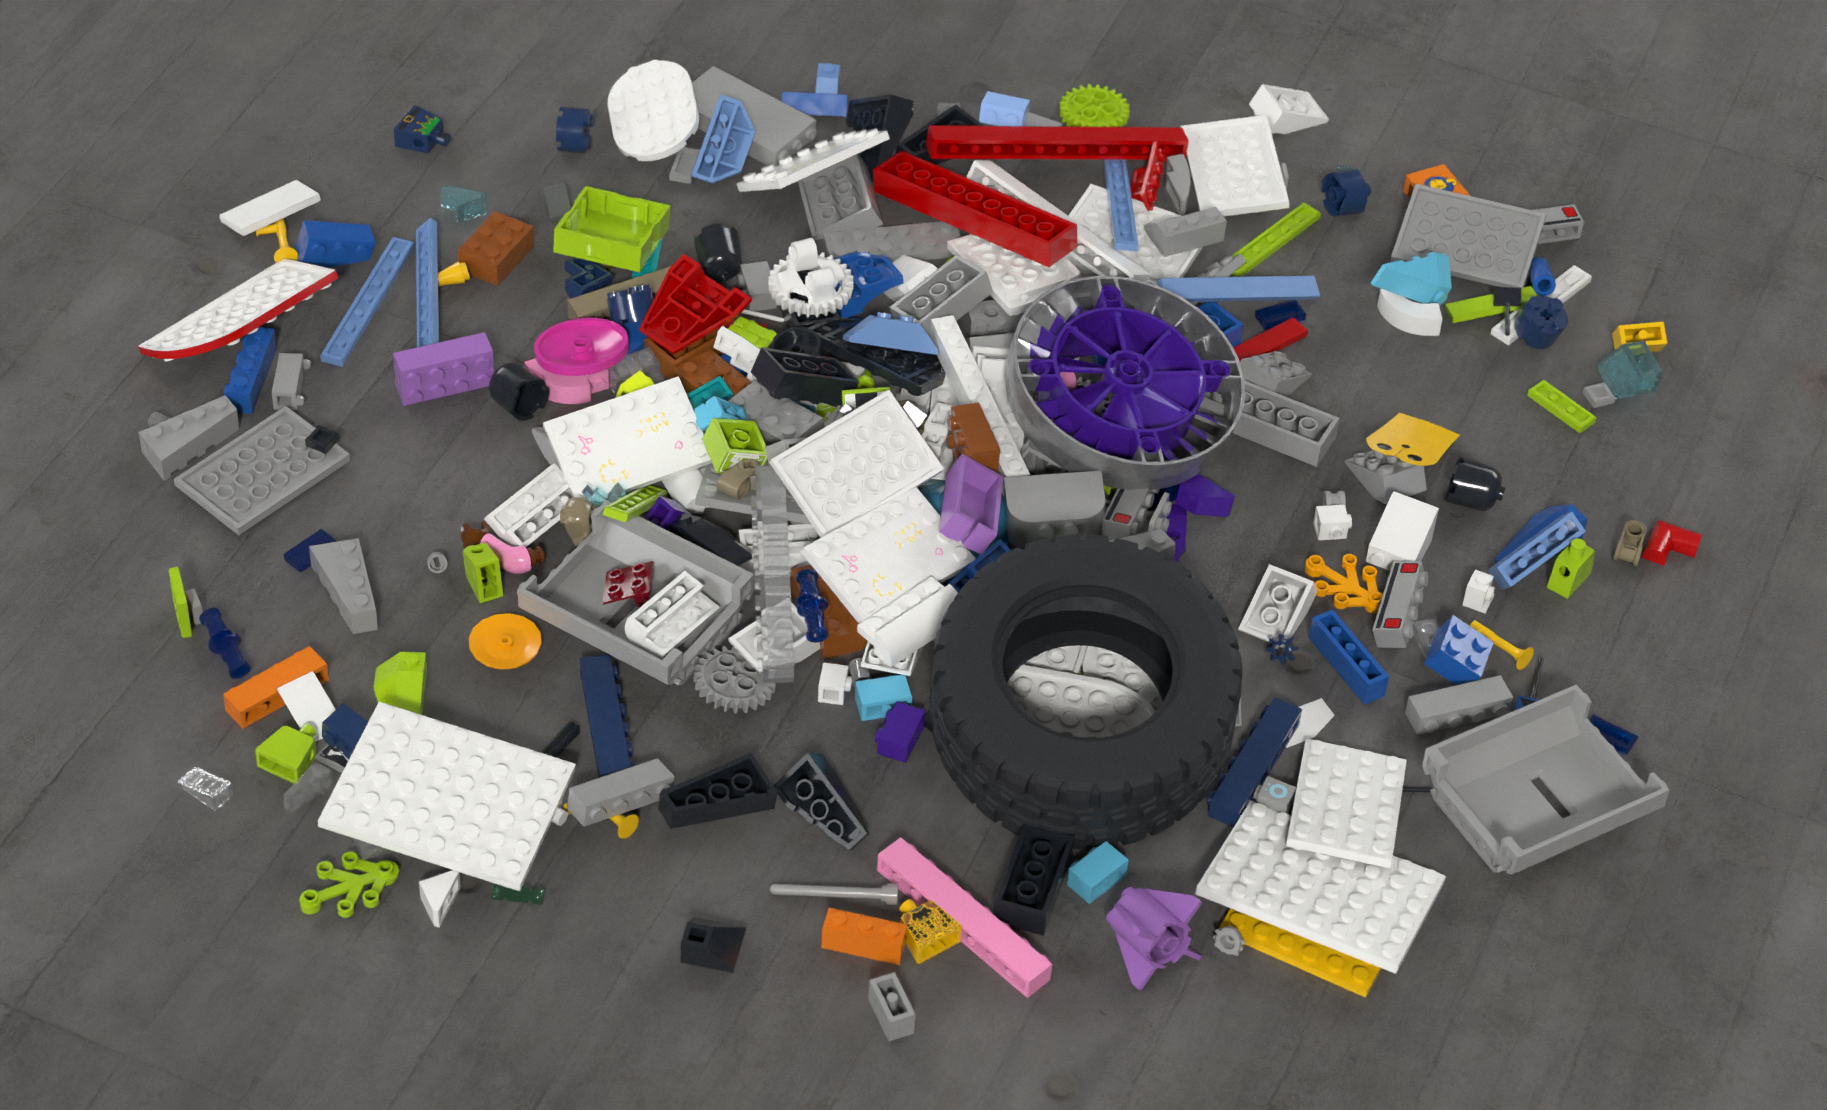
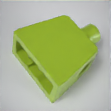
M1573 539L1557 557L1547 588L1568 599L1591 574L1595 555L1594 549L1587 546L1582 539Z
M487 543L466 547L463 550L465 574L478 601L483 603L503 597L498 557ZM484 577L488 579L485 583L482 581V579H485Z
M304 724L299 731L289 726H282L255 749L257 767L299 786L315 760V755H317L316 743L313 738L316 735L315 729L309 724Z

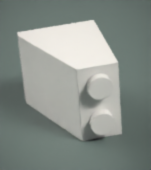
M1393 491L1369 544L1366 562L1391 571L1393 561H1421L1432 542L1439 508Z

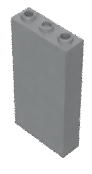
M714 66L692 82L699 112L698 129L707 133L720 95L741 101L756 131L748 155L767 166L780 164V159L793 156L816 137V119Z

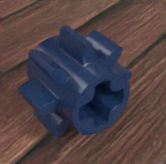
M1281 633L1279 634L1278 641L1273 637L1269 639L1273 645L1266 649V651L1271 652L1273 656L1271 661L1279 659L1281 665L1286 664V657L1292 661L1295 659L1292 653L1299 649V647L1293 645V636L1285 639L1284 634ZM1285 644V652L1280 654L1278 652L1280 650L1279 646Z

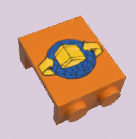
M1444 164L1407 174L1403 192L1407 197L1412 195L1415 184L1470 196Z

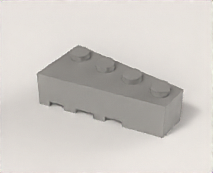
M224 395L139 432L141 451L160 477L166 481L171 477L173 471L176 469L182 470L187 466L189 460L195 456L201 457L206 453L208 447L218 445L239 430L237 409Z
M359 538L309 546L311 567L314 572H317L320 582L330 593V598L338 606L340 614L351 632L357 634L378 630L376 607Z

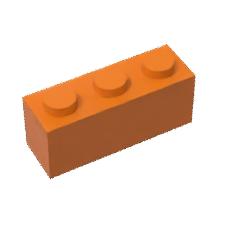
M829 908L822 927L821 948L900 965L906 946L908 925Z

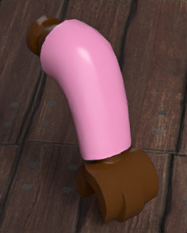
M486 521L481 522V529H473L468 523H463V527H461V541L463 542L464 549L470 545L487 543L498 557L500 567L507 572L523 574L530 572L531 566H535L536 562L538 564L544 563V553L540 546H536L534 550L532 548L526 549L523 545L510 546L490 534V526Z

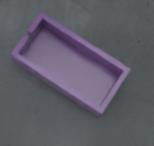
M485 332L393 353L395 384L403 406L488 387L491 376L494 373L493 350Z
M961 454L946 473L939 532L949 539L957 542L963 541L962 545L967 549L982 554L997 536L1003 476Z

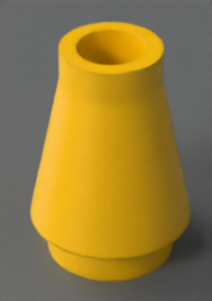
M456 262L438 272L439 287L462 284L470 279L465 262Z

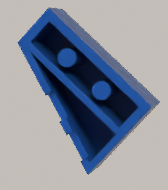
M303 221L295 250L298 253V262L330 268L370 260L376 242L370 225Z

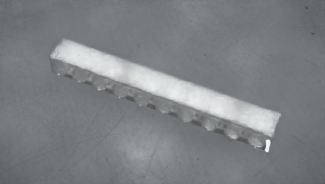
M755 466V476H750V490L755 491V495H751V510H756V515H752V530H757V535H753V550H758V555H753L754 570H759V575H754V590H759L760 595L755 596V611H760V616H756V631H761V637H757V652H762V658H758V673H763V683L794 682V649L786 486L772 466Z

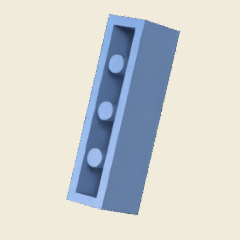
M1573 512L1563 514L1488 569V572L1494 576L1493 579L1501 590L1510 588L1586 531Z

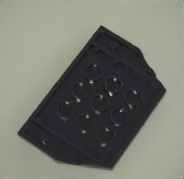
M866 317L849 318L848 322H840V326H830V322L822 321L809 327V329L814 330L819 335L822 347L829 350L832 355L847 359L850 364L860 366L868 370L871 375L880 376L888 380V383L906 389L913 396H921L943 385L946 373L938 356L935 354L843 340V335Z

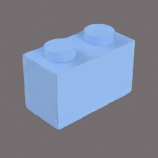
M987 91L981 102L979 122L996 126H1024L1028 117L1030 100Z

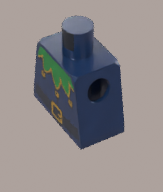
M416 105L394 128L396 147L423 153H429L436 144L446 147L451 138L450 134L444 132L443 120L440 117Z

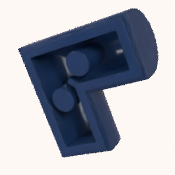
M576 257L565 261V271L572 275V277L565 280V290L570 298L602 289L613 281L614 275L593 261Z

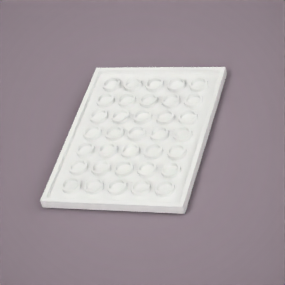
M379 702L318 819V827L520 891L575 772L576 764Z
M1250 801L1197 885L1195 894L1396 974L1437 898L1446 876L1396 856L1392 857L1391 866L1387 868L1286 846L1291 816L1284 812L1271 810L1264 804Z

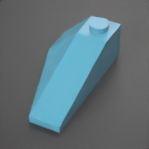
M1431 252L1424 258L1415 256L1412 258V261L1404 262L1403 260L1383 264L1371 284L1423 304L1438 303L1440 307L1447 299L1448 293L1452 288L1449 256L1443 253Z

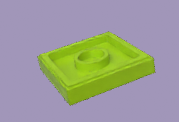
M178 567L169 568L173 603L181 636L183 638L192 637L188 604Z

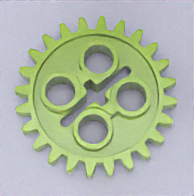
M1088 84V88L1080 85L1079 90L1072 88V93L1067 91L1066 96H1062L1059 116L1062 117V122H1067L1066 127H1123V125H1127L1130 110L1129 104H1126L1127 99H1122L1121 93L1115 95V89L1108 91V86L1101 89L1099 84L1095 88Z

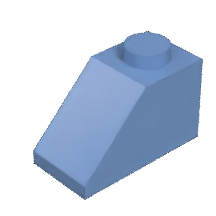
M819 63L816 93L838 94L840 65Z

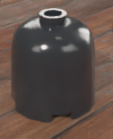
M720 223L702 228V233L694 237V246L698 263L701 264L704 274L715 282L733 279L739 273L740 264H742L738 232L734 227H731V229L725 228Z
M516 363L500 366L492 374L489 381V392L492 399L517 420L526 421L534 417L532 414L538 408L543 409L548 400L549 388L546 387L545 381Z
M1459 456L1456 462V473L1452 474L1445 502L1479 511H1486L1491 509L1497 500L1502 501L1506 487L1501 486V473L1491 466Z

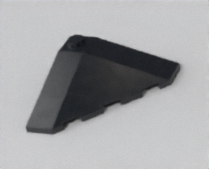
M888 94L849 101L846 117L847 127L853 128V131H856V133L862 130L869 131L877 128L878 131H887L890 138L858 153L868 167L871 182H874L873 169L892 157L914 113L913 100Z

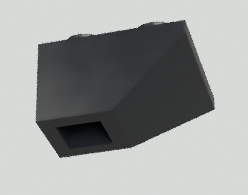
M693 917L687 922L681 940V963L734 973L746 933V927Z

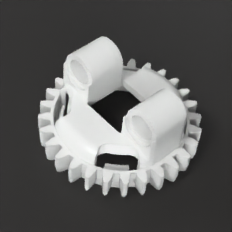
M813 238L792 242L789 247V253L786 256V261L780 259L779 265L774 264V270H770V276L768 277L769 293L772 300H775L776 305H781L782 310L789 309L790 314L797 312L798 316L806 314L807 317L815 315L818 318L819 314L823 313L827 316L829 311L834 314L836 308L841 310L843 305L848 304V300L851 299L853 292V275H851L850 269H846L847 265H840V259L834 260L833 255L825 258L822 252L818 256L815 241ZM802 270H815L809 272L808 276H805L804 285L797 272ZM839 282L841 286L839 290L836 292L834 288L837 286ZM794 292L807 296L809 298L808 303L795 298L793 300L790 299V293Z

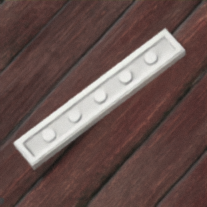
M1573 265L1555 279L1556 288L1547 297L1558 298L1564 303L1590 283L1592 276ZM1522 309L1515 310L1510 314L1509 336L1505 335V319L1492 328L1491 335L1508 346L1518 339L1514 322Z

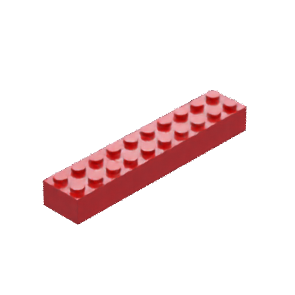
M900 151L873 169L875 193L1041 265L1051 267L1077 248V224L904 151Z

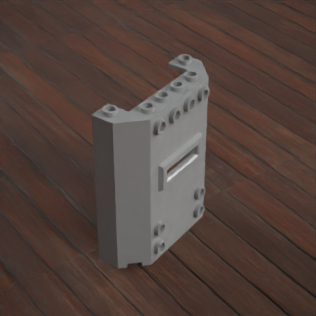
M606 500L592 512V532L586 539H582L579 542L578 547L571 554L569 553L565 556L563 562L556 569L554 568L541 584L537 585V577L534 575L526 582L520 584L517 590L518 607L667 685H672V683L683 685L695 672V666L698 665L699 658H704L706 652L712 654L713 648H717L740 623L743 616L740 613V609L744 600H750L754 592V574L639 516L626 523L604 516V507L612 503ZM653 561V579L651 594L649 595L651 599L676 577L686 571L704 585L701 593L716 603L720 609L713 618L679 647L673 648L661 660L644 648L641 650L630 644L627 640L625 623L627 618L640 608L638 605L615 628L606 625L629 600L624 599L603 605L606 572L617 568L622 569L634 566L637 563Z
M1577 684L1426 748L1422 766L1425 775L1430 774L1434 788L1430 789L1433 800L1493 872L1506 871L1507 874H1515L1665 807L1670 791L1666 783L1660 780L1654 772L1649 775L1647 784L1636 775L1629 763L1621 758L1614 746L1609 744L1601 735L1599 729L1593 726L1587 719L1592 701ZM1540 778L1570 815L1562 818L1531 781Z

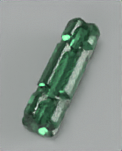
M494 884L492 887V899L503 901V898H507L506 901L520 903L532 901V904L541 905L544 902L545 891L539 888L530 890V887H521V890L517 891Z

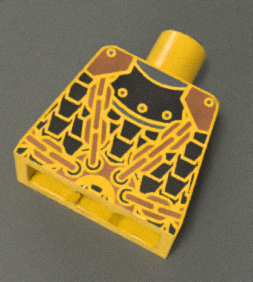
M909 899L900 906V911L904 914L900 918V923L908 925L906 945L918 964L960 942L962 925L934 901H928L918 907L912 899Z

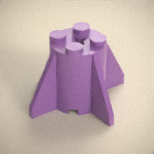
M1128 887L1123 891L1121 899L1107 914L1106 919L1116 933L1131 983L1137 989L1142 990L1157 968H1165L1164 964L1170 960L1175 963L1183 954L1196 960L1201 959L1202 956L1189 946L1191 938L1188 936V931L1191 932V929L1187 926L1203 903L1196 896Z

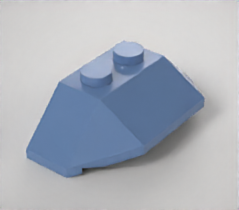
M720 95L691 177L713 184L742 172L756 131L741 101Z
M878 312L877 316H867L843 335V340L848 342L938 355L939 352L922 325L913 322L914 317L900 315L899 319L891 318L892 314Z

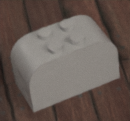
M1102 471L1004 477V511L1007 537L1011 544L1016 548L1019 547L1024 550L1026 544L1046 538L1050 542H1054L1055 537L1064 535H1078L1080 540H1084L1085 535L1101 536L1102 520L1105 516V493Z

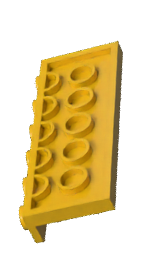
M1231 908L1219 927L1222 929L1225 926H1233L1240 931L1242 938L1245 940V945L1365 998L1382 969Z

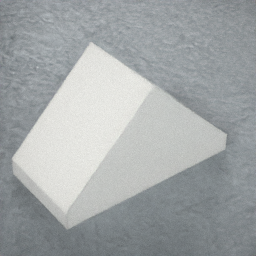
M451 870L419 882L420 899L436 927H440L461 888L460 872Z

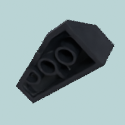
M685 513L677 516L676 520L668 524L671 533L737 566L753 559L752 554L726 529L705 519Z
M807 753L773 785L777 790V794L789 809L805 817V820L815 824L825 831V834L848 850H852L869 834L840 778L823 754Z

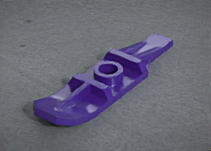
M1172 504L1170 513L1167 516L1170 522L1166 534L1169 537L1177 538L1172 540L1176 544L1174 561L1179 563V558L1186 550L1187 510L1178 504Z

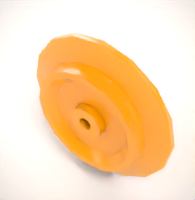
M511 613L495 614L481 620L473 627L469 636V649L475 659L487 667L496 669H513L529 663L538 654L542 645L541 632L534 622L524 616Z

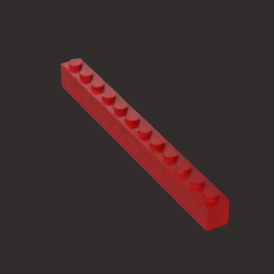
M929 126L926 146L931 159L1149 160L1153 142L1156 141L1159 142L1161 148H1164L1166 157L1183 154L1186 158L1189 140L1182 127Z

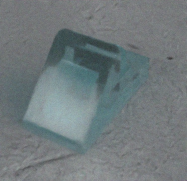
M443 185L440 190L442 208L456 210L458 223L486 214L487 212L485 193Z
M616 483L608 494L601 488L596 487V489H593L588 484L582 491L587 500L597 507H600L606 500L613 503L626 496L625 490L619 483Z

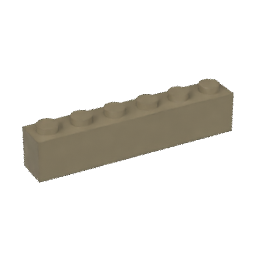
M670 267L568 299V318L570 320L601 318L612 321L606 300L608 298L607 293L649 284L655 298Z

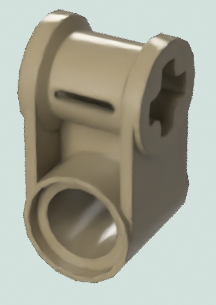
M752 459L739 461L738 464L721 474L717 483L718 491L738 500L743 499L750 492L758 488L756 474L759 471L760 464Z
M1638 520L1626 522L1616 548L1614 561L1618 559L1633 563V566L1637 567L1646 533V527L1642 522Z

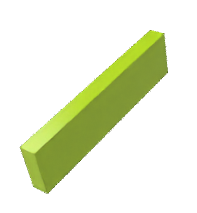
M1531 286L1521 288V307L1510 306V311L1523 309L1532 296H1537ZM1494 294L1445 304V311L1452 323L1504 313L1505 306H1494Z

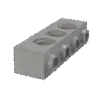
M995 300L981 301L965 314V323L970 337L1015 333L1024 312L1019 315L1009 316Z

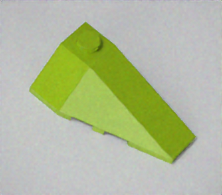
M399 652L376 667L373 688L378 703L382 702L422 715L427 680L426 652Z

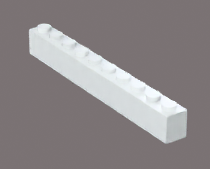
M974 160L966 178L1077 224V248L1070 252L1069 255L1098 276H1120L1147 281L1150 275L1148 272L991 160Z
M950 315L931 319L930 338L939 350L937 356L960 405L980 403L1000 447L998 474L1003 476L1002 494L1004 496V477L1030 476V473L954 316Z

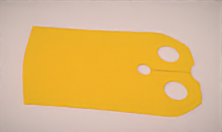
M1398 413L1384 426L1368 436L1366 441L1369 447L1377 452L1395 456L1401 459V461L1416 466H1428L1436 464L1460 434L1436 424ZM1377 444H1387L1391 446L1392 449L1384 450L1379 448ZM1401 445H1408L1410 448H1404ZM1407 455H1417L1422 458V461L1411 460Z

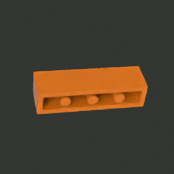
M308 646L224 693L225 711L244 729L286 705L277 688L312 671L321 685L329 681L327 663Z

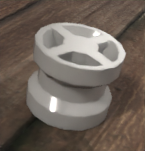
M1324 491L1322 506L1345 505L1346 507L1345 492L1331 493L1330 491Z

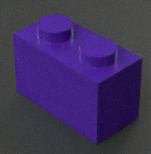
M897 701L893 710L887 711L884 720L885 725L883 728L878 729L875 742L878 743L877 754L906 763L924 729L925 710Z

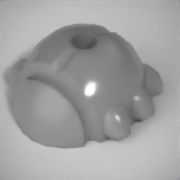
M1225 926L1222 929L1218 928L1215 930L1216 935L1213 937L1215 940L1214 946L1226 954L1238 956L1239 951L1243 950V944L1245 943L1240 931L1233 926Z

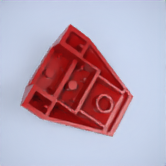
M683 254L668 270L639 331L674 355L736 318L752 302V298L736 287L731 291L727 290L707 277L703 272L701 264Z

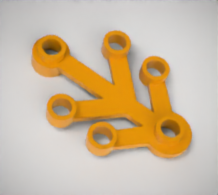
M1345 554L1343 556L1342 567L1346 571L1347 578L1327 567L1323 558L1319 555H1312L1306 560L1304 570L1308 576L1320 577L1323 575L1338 584L1329 585L1323 580L1316 581L1315 586L1318 591L1316 596L1335 595L1333 604L1338 609L1364 607L1369 613H1378L1383 593L1378 592L1377 569L1375 567L1365 566L1363 568L1361 577L1366 581L1367 590L1359 585L1356 573L1357 557L1355 555ZM1347 594H1354L1358 597L1349 598Z

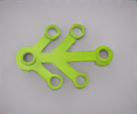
M355 852L344 853L342 855V865L347 870L358 869L367 872L366 874L357 875L334 869L331 862L322 861L317 865L318 877L342 883L318 892L311 889L304 891L299 898L300 909L305 914H315L320 911L323 901L348 892L346 898L337 904L339 916L348 918L354 914V906L364 886L373 882L371 890L365 891L362 897L365 907L374 908L379 904V896L383 888L393 884L398 878L399 867L390 860L372 863L358 859Z

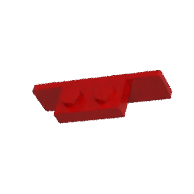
M1158 141L1153 142L1147 167L1134 170L1130 186L1131 198L1143 202L1147 211L1153 210L1154 202L1157 200L1156 194L1160 187L1163 165L1167 159L1164 148L1160 147Z

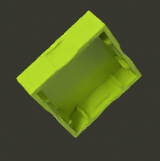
M585 186L576 198L571 210L565 213L554 229L553 252L640 272L656 249L660 239L669 230L671 205L641 198L627 197L615 192Z

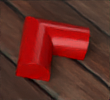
M1657 520L1641 558L1665 566L1671 550L1695 558L1703 535Z

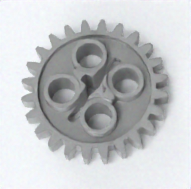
M723 646L721 652L713 648L712 654L706 652L704 658H699L698 665L695 666L693 682H695V690H700L699 697H706L705 703L707 704L715 702V709L719 706H724V712H727L729 708H733L734 713H737L738 708H742L747 713L748 707L756 711L758 704L765 706L766 700H771V696L775 691L777 677L774 676L775 669L759 674L734 646L732 650H728Z

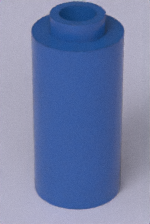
M1544 258L1533 259L1529 270L1533 289L1538 295H1550L1556 288L1550 264Z

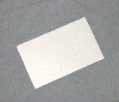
M312 671L277 688L298 726L301 728L304 724H309L315 729L316 735L313 738L317 742L323 739L322 722L336 709Z
M1322 698L1299 706L1302 709L1300 724L1286 746L1287 748L1306 739L1314 738L1335 716Z

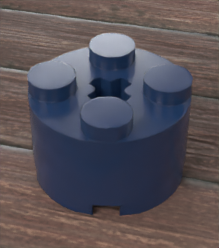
M560 107L559 111H563V114L557 117L556 141L560 142L561 147H557V150L585 153L587 149L592 148L593 138L589 136L590 127H593L594 114H590L588 109Z
M1358 169L1327 174L1321 186V193L1325 192L1326 200H1323L1324 207L1331 216L1363 213L1367 204V196L1371 194L1370 185L1365 183Z
M649 284L630 287L627 290L607 293L608 298L606 299L611 320L619 325H623L622 323L624 322L632 323L644 320L654 300L652 288H650Z
M1532 296L1518 314L1514 322V328L1517 336L1520 339L1523 337L1530 347L1546 349L1558 339L1566 328L1568 317L1560 299L1547 296Z

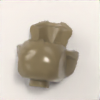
M582 497L569 499L565 504V508L560 511V523L564 524L567 535L571 537L575 546H578L579 542L582 539H586L592 532L591 515L597 507L593 502Z

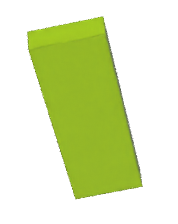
M1542 380L1528 390V397L1578 433L1583 432L1596 421L1597 417L1545 380Z

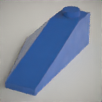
M1572 504L1551 506L1533 515L1499 553L1494 562L1498 563L1563 514L1573 512L1584 529L1588 519ZM1584 533L1578 539H1583Z

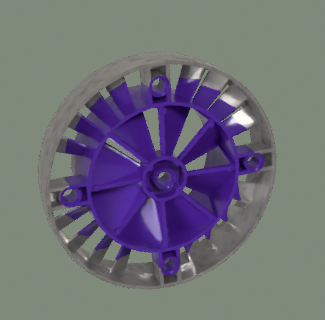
M1089 276L1073 279L1054 286L1042 293L1025 310L1010 344L1005 373V386L1010 408L1019 426L1044 455L1071 473L1102 471L1104 486L1124 490L1147 488L1149 490L1171 487L1193 478L1211 464L1229 441L1244 407L1245 381L1242 367L1235 350L1225 334L1204 312L1189 301L1165 288L1145 281L1120 276ZM1101 355L1108 360L1106 365L1102 366L1076 360L1075 358ZM1060 372L1102 373L1103 381L1069 392L1060 376ZM1028 391H1039L1038 403L1034 402ZM1112 392L1115 395L1103 416L1100 418L1092 413L1105 397ZM1205 392H1220L1225 418L1198 411ZM1196 414L1224 426L1221 439L1191 425ZM1189 429L1210 442L1212 446L1200 452L1184 438ZM1181 443L1192 456L1178 459L1174 452Z

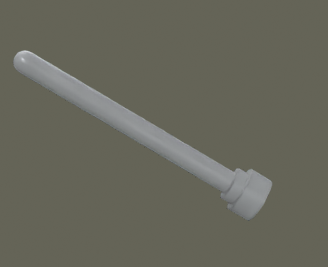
M887 883V886H882V888L773 884L770 887V892L774 895L881 899V902H886V905H897L898 901L897 883Z

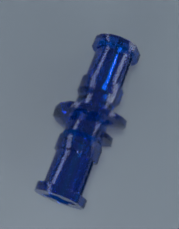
M804 569L796 575V581L800 584L801 591L795 604L799 616L804 617L807 625L806 639L809 642L818 643L826 640L829 636L828 630L824 625L823 612L828 608V601L820 597V589L817 585L819 577L817 571L814 569Z
M209 608L199 617L200 623L205 625L209 631L208 648L211 652L220 654L223 662L229 668L228 673L232 679L242 678L251 670V666L244 660L238 647L242 639L238 634H232V631L224 624L221 618L222 614L218 608Z

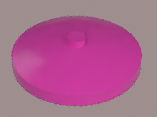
M579 318L561 322L545 330L534 344L535 358L539 366L548 372L564 376H582L604 371L619 363L629 350L626 330L613 321L601 318Z

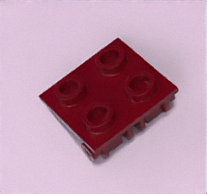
M654 562L637 563L634 566L622 569L617 568L606 572L603 605L634 598L635 603L641 607L649 601Z

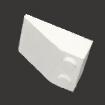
M1262 84L1249 103L1254 110L1255 116L1267 115L1272 134H1288L1327 123L1329 120L1309 92Z
M903 255L894 261L893 265L903 275L904 283L883 293L894 302H897L938 270V268L931 263Z
M1269 564L1238 630L1269 643V639L1272 637L1278 641L1279 634L1281 633L1284 634L1285 639H1289L1307 615L1318 592L1314 581ZM1282 644L1279 647L1284 648L1286 645Z
M787 600L730 637L729 642L760 674L801 662L820 649V631Z

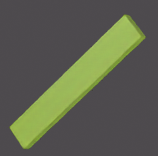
M1303 202L1234 253L1232 258L1242 254L1246 262L1228 277H1243L1319 220L1321 212Z
M652 485L639 488L605 506L603 515L626 523L651 509L659 496L667 498L668 492Z

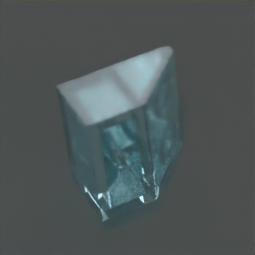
M1645 341L1623 344L1597 364V369L1616 398L1654 393L1658 390L1662 370Z

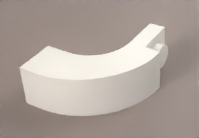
M1380 288L1377 307L1381 315L1391 325L1411 334L1439 336L1442 315L1438 303H1415L1404 296Z

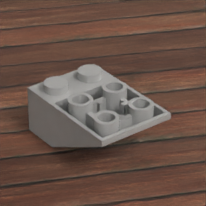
M1279 351L1244 358L1240 362L1245 381L1285 397L1289 396L1312 375V373L1305 370L1304 365L1288 360L1287 356Z
M1385 445L1378 446L1384 450H1391ZM1375 450L1366 453H1356L1352 458L1345 460V464L1371 496L1384 504H1388L1393 491L1409 497L1427 490L1424 466H1416L1401 461V459L1395 456L1385 455Z

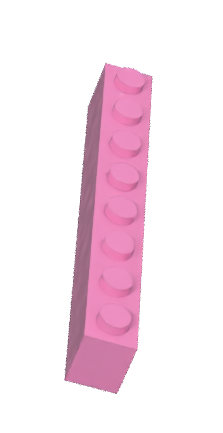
M899 838L878 854L877 871L891 883H897L898 889L918 906L928 901H934L962 925L960 941L1024 996L1030 997L1050 981L1052 970L1050 960L1032 948L1026 939L1019 937L1013 932L1007 923L1001 922L995 917L988 907L982 906L976 901L969 891H964L958 886L951 876L945 875L939 870L932 860L926 859L921 855L914 845L908 844L904 839Z

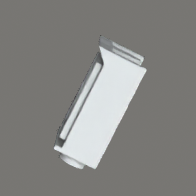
M973 346L972 355L984 380L1005 382L1010 348Z

